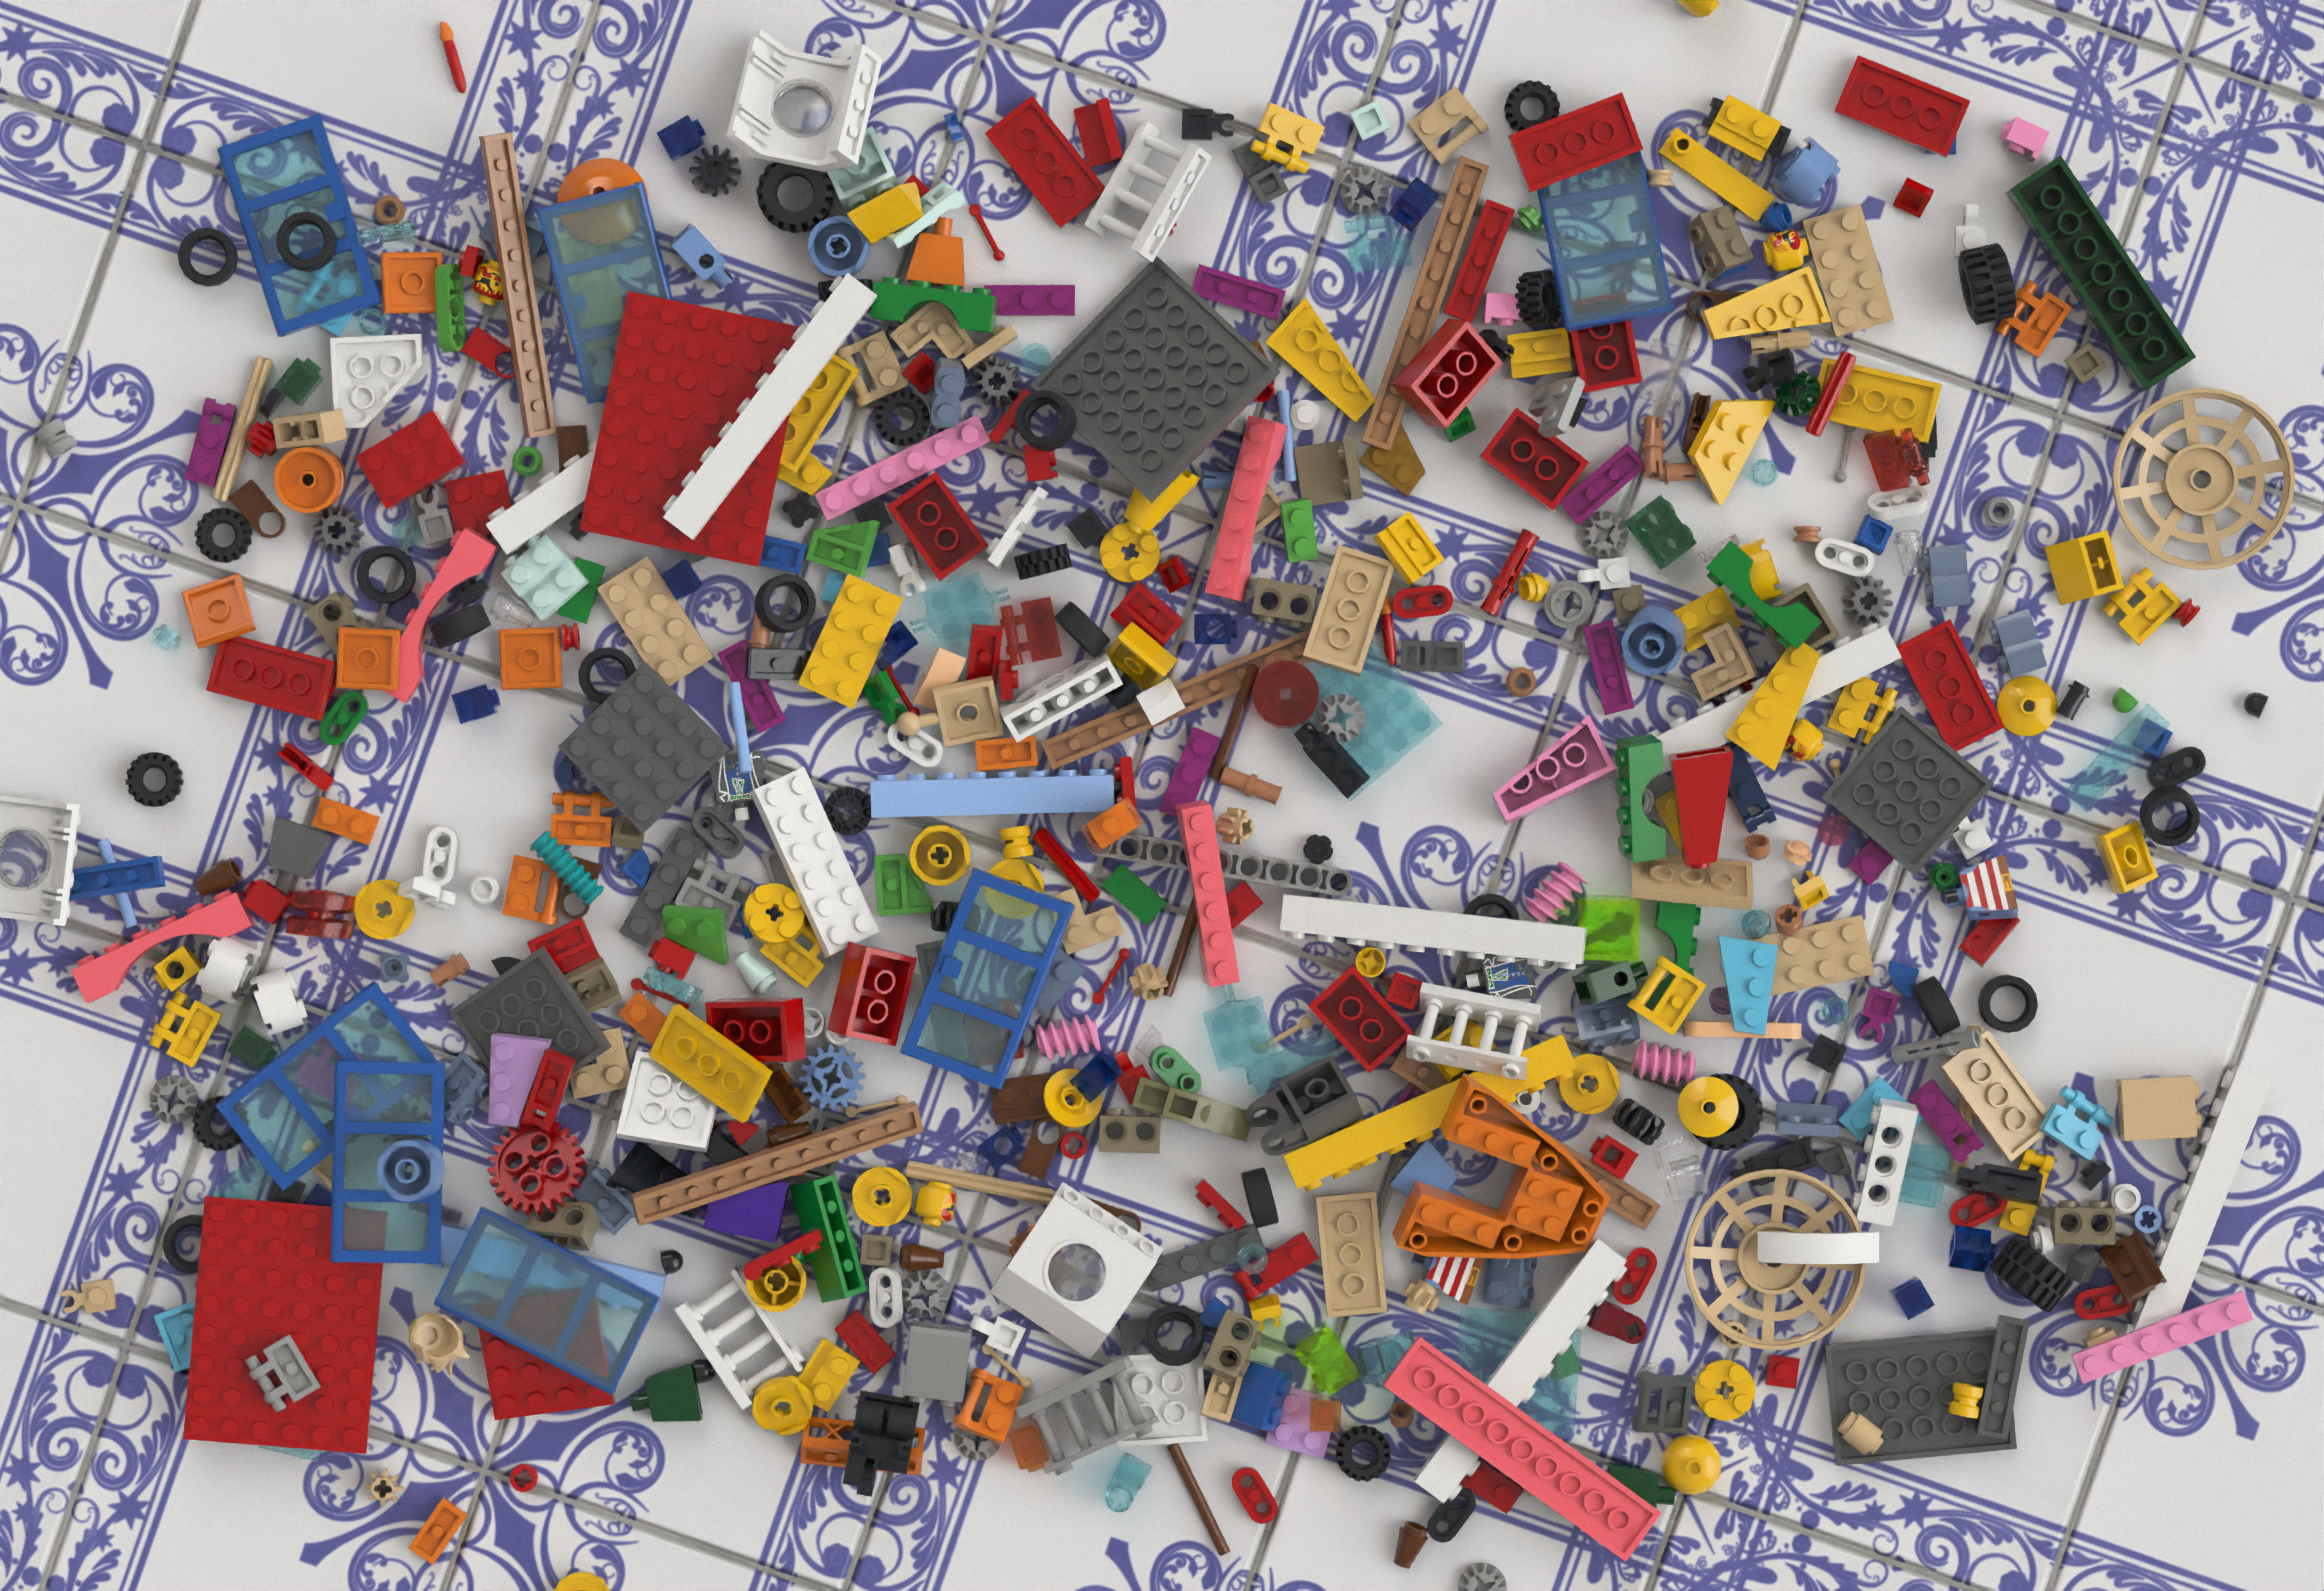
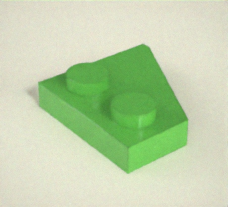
M871 520L814 530L806 559L857 577H865L881 521Z
M905 854L874 856L878 916L930 913L932 911L933 902L921 880L912 869L911 863Z
M666 904L662 910L665 937L720 965H726L729 960L724 910Z

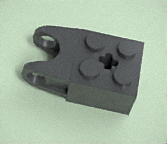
M1333 1055L1278 1081V1087L1254 1101L1245 1112V1119L1252 1127L1275 1125L1268 1130L1260 1142L1263 1151L1271 1156L1280 1155L1310 1144L1364 1117L1357 1097ZM1266 1110L1261 1116L1253 1118L1256 1112ZM1282 1138L1279 1144L1269 1146L1272 1141Z

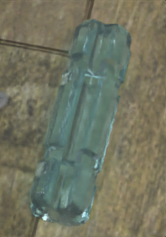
M412 221L365 228L357 232L358 243L361 246L397 241L398 239H409L416 235L415 224Z

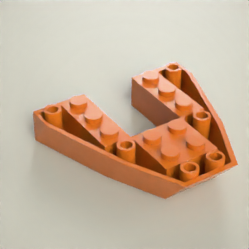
M1463 1073L1440 1125L1445 1139L1517 1164L1518 1167L1499 1209L1416 1180L1392 1232L1397 1247L1426 1257L1525 1259L1587 1252L1611 1198L1567 1150L1500 1096Z

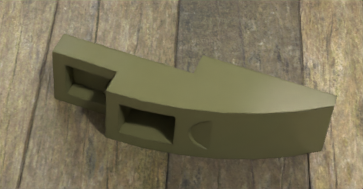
M1141 1076L1131 1106L1245 1142L1251 1127L1245 1119V1109Z

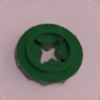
M1805 371L1798 374V379L1785 383L1780 388L1775 389L1776 398L1774 401L1778 410L1786 416H1802L1812 410L1819 400L1821 393L1820 384L1813 375ZM1796 387H1798L1801 390L1798 392L1797 401L1792 396L1795 393L1794 389H1796Z

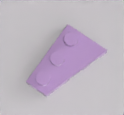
M496 1032L491 1035L488 1123L514 1127L521 1124L545 1051L550 1048L552 1039Z

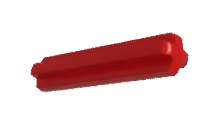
M1846 351L1840 353L1805 428L1807 433L1815 437L1821 436L1856 362V357Z
M1041 828L1033 835L1035 842L1088 903L1093 902L1100 896V891L1046 828Z

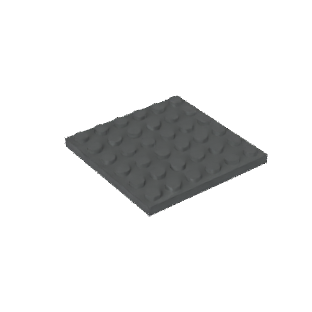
M1156 255L1153 263H1148L1032 381L1030 387L1035 392L1040 390L1054 391L1065 398L1075 411L1077 420L1075 430L1153 503L1277 377L1280 371ZM1049 404L1062 417L1060 409L1053 404Z

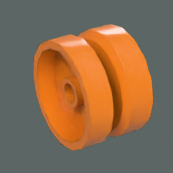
M318 445L302 446L288 452L279 461L274 473L275 491L281 502L291 510L301 513L319 512L335 504L342 496L347 482L345 467L339 456L329 448ZM311 474L313 476L314 482L312 485H309L310 481H305V475Z

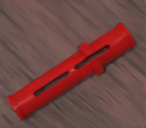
M1523 528L1521 530L1522 532L1497 578L1492 579V587L1480 606L1481 610L1494 617L1498 616L1508 594L1513 593V585L1540 538L1527 529Z

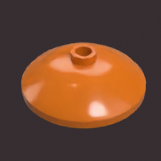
M611 158L589 160L578 165L565 177L558 192L557 203L596 194L598 191H608L635 184L636 182H643L644 184V181L634 168L622 161ZM644 184L645 192H646L647 199H648L647 189H646V186H645V184ZM634 197L560 216L565 228L575 238L587 244L599 246L621 242L631 236L641 226Z

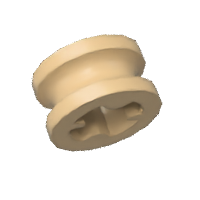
M1646 170V175L1649 176V181H1647L1648 187L1673 186V182L1670 181L1673 170Z
M1735 1320L1725 1322L1730 1327L1736 1326L1735 1329L1737 1331L1740 1329L1741 1333L1747 1335L1746 1328L1740 1322ZM1719 1331L1720 1340L1725 1346L1739 1348L1743 1345L1739 1342L1730 1343L1731 1339L1728 1338L1726 1340L1725 1335Z

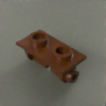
M772 1062L767 1068L772 1070L773 1073L764 1091L790 1125L811 1110L808 1105L810 1101L806 1100L797 1086L793 1088L790 1084L793 1080L783 1068L784 1065Z

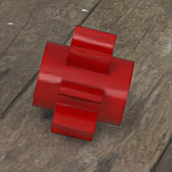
M267 420L262 425L257 421L245 438V441L251 444L247 450L259 458H262L264 454L272 457L277 451L273 423Z

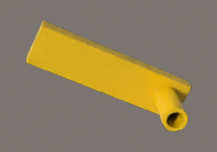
M1677 127L1658 151L1664 158L1755 223L1775 198Z

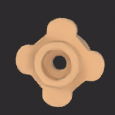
M1796 839L1794 842L1790 840L1785 842L1786 845L1784 847L1786 849L1783 853L1785 858L1799 866H1804L1806 861L1811 862L1813 854L1809 851L1810 847L1807 844Z

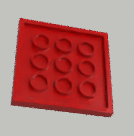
M584 1287L521 1295L505 1326L554 1350ZM595 1294L565 1357L607 1378L610 1368L597 1296ZM504 1298L477 1301L474 1304V1309L476 1312L493 1320ZM478 1327L495 1420L613 1405L615 1403L614 1393L610 1395Z

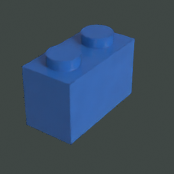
M1250 1360L1231 1418L1259 1429L1275 1431L1282 1419V1407L1285 1397L1291 1390L1293 1373L1264 1362Z

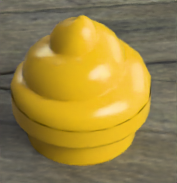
M1527 573L1518 581V592L1523 601L1536 603L1543 599L1551 585L1537 573Z

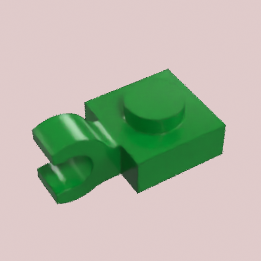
M886 670L866 680L862 690L873 710L880 708L884 721L888 726L896 723L902 713L908 712L904 705L894 700L899 697V694Z

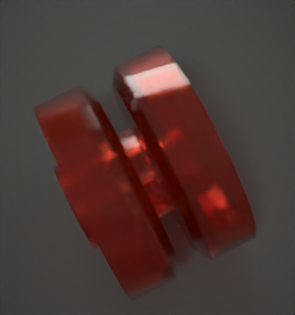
M1280 660L1269 664L1258 674L1253 685V703L1257 714L1267 724L1276 728L1292 729L1303 725L1313 716L1318 705L1319 687L1315 676L1306 666L1295 661ZM1289 689L1291 691V698L1283 700L1280 697L1281 690L1286 691Z
M309 889V891L289 890L288 906L294 910L307 912L306 915H291L287 917L285 933L352 939L354 923L347 919L335 918V914H351L355 912L356 896L318 889Z

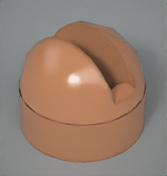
M1754 834L1747 837L1745 840L1747 855L1755 860L1766 858L1770 850L1769 838L1762 834Z
M1396 1402L1391 1405L1389 1409L1391 1424L1396 1428H1407L1411 1425L1414 1412L1413 1407L1406 1402ZM1398 1413H1404V1417H1398Z

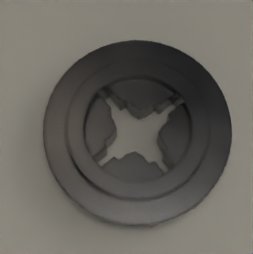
M839 788L832 792L825 802L824 811L833 830L839 834H857L863 831L871 820V802L867 795L857 788ZM851 798H853V810L857 811L861 816H850L845 824H843V813L835 807L846 806Z

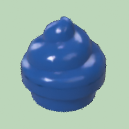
M1771 203L1764 211L1760 224L1773 232L1785 231L1787 227L1792 225L1791 211L1785 203Z

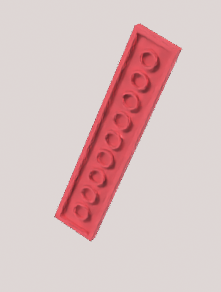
M1419 1335L1382 1384L1625 1562L1661 1515V1512Z

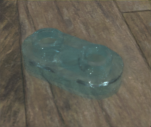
M647 967L643 979L648 981L646 987L663 993L664 988L675 992L673 998L689 1005L692 1000L698 1002L703 992L702 989L650 967Z

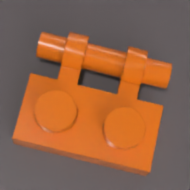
M2028 280L2022 289L2019 288L2016 292L2014 317L2001 320L1995 331L2005 337L2010 328H2014L2018 331V334L2012 342L2038 359L2072 307L2049 291H2046L2040 300L2037 299L2033 294L2038 285ZM2028 305L2034 310L2024 323L2018 319V316L2024 307Z
M565 790V793L553 792L552 804L564 805L563 814H551L550 836L553 839L556 837L559 845L611 847L613 817L601 816V808H613L614 804L605 795H602V792H592V795L575 794L573 790ZM574 806L591 807V816L574 815Z

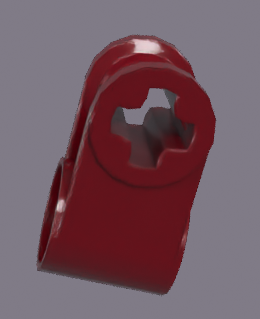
M1606 1300L1599 1307L1595 1305L1587 1323L1588 1327L1596 1331L1616 1337L1630 1344L1640 1343L1647 1334L1646 1325L1641 1318ZM1634 1322H1637V1327L1641 1330L1640 1334H1633L1632 1338L1628 1337V1331L1625 1329V1326H1632Z

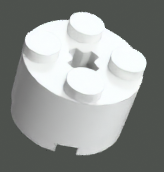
M223 937L220 941L213 939L207 951L209 960L206 967L200 969L196 978V984L201 986L203 993L239 1006L243 1002L238 1000L241 994L248 995L253 986L250 984L249 979L256 977L258 974L260 963L255 962L256 955L261 956V951L229 937Z
M282 967L249 979L251 985L256 983L259 989L254 990L253 993L264 1024L271 1023L272 1028L267 1030L269 1036L304 1024L303 1018L308 1017L302 999L296 1000L292 991L298 988L292 970L286 972L285 968Z

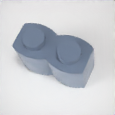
M940 357L936 362L933 373L935 388L929 403L931 420L933 425L955 428L961 416L960 396L965 387L963 363L958 359Z
M1965 544L1926 548L1927 554H1922L1923 572H1928L1929 584L1924 585L1925 601L1931 602L1932 608L1970 605Z
M2029 609L1992 620L1993 627H1989L1988 630L1993 644H1999L2002 655L1998 656V661L2003 674L2008 673L2009 677L2012 678L2047 666Z

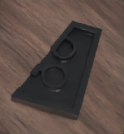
M637 1142L610 1177L606 1186L614 1189L618 1186L631 1191V1194L687 1176V1174L643 1142ZM702 1206L681 1212L680 1214L694 1219L702 1209Z

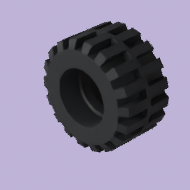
M774 162L771 165L768 164L763 175L759 177V185L756 190L758 205L767 220L772 225L778 227V229L784 232L798 233L804 231L805 233L811 231V228L815 227L830 214L829 211L833 207L834 189L827 172ZM794 176L805 178L813 188L812 202L808 207L797 212L788 211L783 208L777 197L778 188L781 183L787 178Z
M1999 243L1961 251L1958 261L1961 288L1968 313L1975 324L1980 325L2014 317L2016 310L2014 281L2007 256Z
M1727 1073L1712 1074L1710 1077H1716L1725 1081L1734 1090L1741 1106V1116L1732 1128L1719 1136L1701 1137L1693 1135L1703 1144L1716 1150L1729 1151L1733 1148L1738 1149L1743 1147L1744 1143H1749L1753 1139L1752 1136L1758 1133L1760 1121H1763L1762 1101H1760L1759 1094L1751 1084L1742 1078ZM1706 1102V1103L1704 1104L1703 1109H1704L1705 1112H1706L1707 1105H1708L1709 1102Z
M2011 1237L1990 1265L1994 1274L2046 1312H2051L2073 1284L2066 1273L2027 1243L2015 1237Z

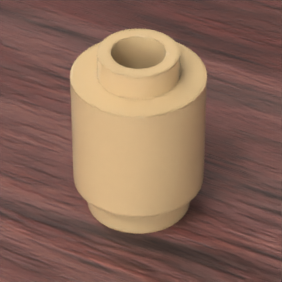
M1853 1411L1843 1419L1837 1428L1842 1434L1841 1437L1863 1455L1869 1451L1874 1454L1884 1441L1880 1437L1883 1432L1860 1413L1857 1415Z

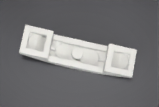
M1757 1231V1262L1785 1264L1878 1263L1879 1232L1790 1233L1788 1231Z

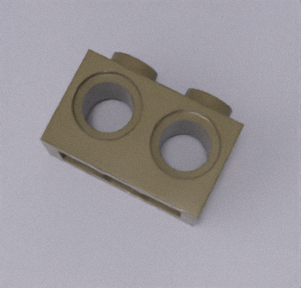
M1258 577L1251 614L1257 615L1256 621L1274 624L1275 618L1287 620L1286 626L1304 629L1305 623H1312L1318 588ZM1270 592L1277 597L1278 603L1274 609L1266 610L1261 606L1260 598L1264 593ZM1294 598H1302L1306 601L1307 611L1304 614L1296 615L1291 611L1290 603Z
M337 591L306 611V614L336 657L338 651V627L370 628L364 618L358 620L352 610L356 606L346 593L341 595ZM331 604H337L341 610V615L336 621H330L326 616V609Z
M1106 1109V1114H1100L1099 1152L1160 1154V1115H1154V1113L1143 1109H1137L1136 1115H1124V1109ZM1109 1123H1120L1124 1129L1122 1136L1116 1139L1110 1138L1106 1133V1127ZM1149 1123L1154 1129L1152 1137L1149 1139L1139 1138L1136 1134V1128L1139 1124Z
M2059 1200V1206H2050V1229L2054 1244L2115 1245L2116 1208L2107 1206V1201L2094 1200L2089 1201V1206H2077V1201ZM2066 1214H2072L2075 1218V1224L2069 1230H2063L2060 1224L2062 1217ZM2097 1214H2102L2105 1218L2104 1227L2100 1230H2093L2091 1227L2092 1218Z
M577 1201L575 1203L564 1202L565 1206L562 1207L556 1202L553 1213L547 1207H543L541 1216L537 1214L535 1208L532 1209L526 1226L527 1229L566 1249L590 1251L600 1223V1219L592 1204L584 1201Z
M1227 1308L1200 1368L1232 1382L1237 1379L1238 1375L1244 1377L1250 1364V1360L1246 1359L1250 1348L1256 1349L1262 1333L1257 1331L1260 1322ZM1236 1325L1244 1327L1247 1332L1246 1339H1235L1231 1332L1232 1327ZM1223 1353L1231 1354L1235 1359V1365L1231 1368L1224 1367L1220 1363V1355Z

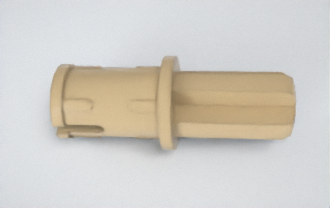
M1779 330L1777 334L1750 336L1752 356L1779 352L1786 348L1790 350L1811 347L1810 333L1807 330L1780 333Z

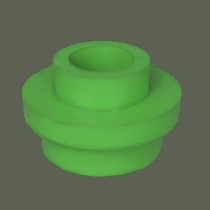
M1528 205L1525 209L1520 208L1518 210L1520 217L1517 220L1527 232L1530 233L1533 230L1539 233L1542 230L1541 226L1544 224L1542 215L1533 206Z
M524 446L514 453L512 459L513 467L520 475L533 476L541 470L543 457L536 448ZM525 456L533 458L532 466L525 467L522 461Z

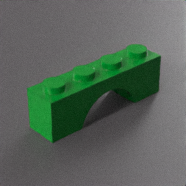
M883 277V282L874 281L873 292L877 295V298L871 305L870 318L904 323L909 314L918 306L929 302H937L946 305L952 310L957 318L960 329L994 334L998 297L990 295L991 290L973 288L972 293L960 292L961 286L943 284L942 289L931 288V282L913 280V286L902 285L899 278Z
M1730 540L1706 566V569L1710 571L1707 577L1719 588L1723 584L1732 591L1729 597L1741 608L1748 605L1755 612L1752 618L1763 628L1766 629L1770 625L1778 632L1775 638L1784 647L1789 649L1793 646L1797 650L1822 621L1800 601L1787 606H1774L1762 601L1754 592L1750 582V569L1753 559Z
M1652 734L1617 739V750L1614 751V760L1618 767V779L1615 781V788L1619 796L1620 805L1616 811L1621 829V836L1618 837L1619 851L1632 863L1666 858V828L1655 820L1646 818L1642 808V797L1647 784L1652 778L1663 771L1662 741Z
M1657 901L1655 927L1662 930L1673 943L1675 950L1674 964L1693 976L1694 968L1689 967L1690 955H1696L1697 938L1693 937L1694 925L1699 926L1701 908L1696 907L1695 904ZM1669 973L1660 982L1645 1007L1651 1011L1654 1009L1675 975Z

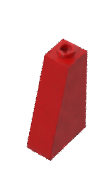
M1729 745L1669 754L1682 857L1685 865L1691 866L1692 869L1707 868L1710 866L1709 863L1717 862L1733 763V751Z

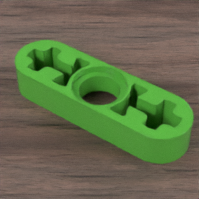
M455 263L439 265L435 270L438 344L444 352L461 351L466 343L463 276L460 275L461 269Z

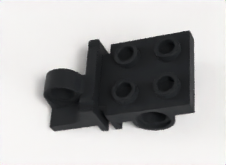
M860 1391L843 1484L858 1486V1495L872 1497L877 1469L907 1474L920 1403L909 1401L907 1398Z

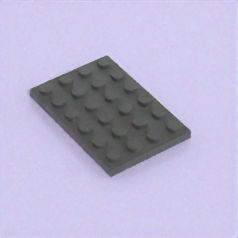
M1996 1328L1824 1344L1835 1465L1841 1466L2017 1449L2014 1411H2012L2007 1440L1977 1435L1978 1418L1964 1417L1948 1412L1949 1403L1954 1401V1394L1952 1392L1954 1382L1984 1388ZM1980 1398V1399L1978 1400V1403L1976 1404V1405L1978 1406V1408H1979V1412H1980V1407H1981L1982 1398ZM1851 1411L1857 1415L1860 1413L1883 1431L1880 1437L1884 1441L1874 1454L1869 1451L1863 1455L1841 1437L1842 1434L1837 1430L1843 1419Z

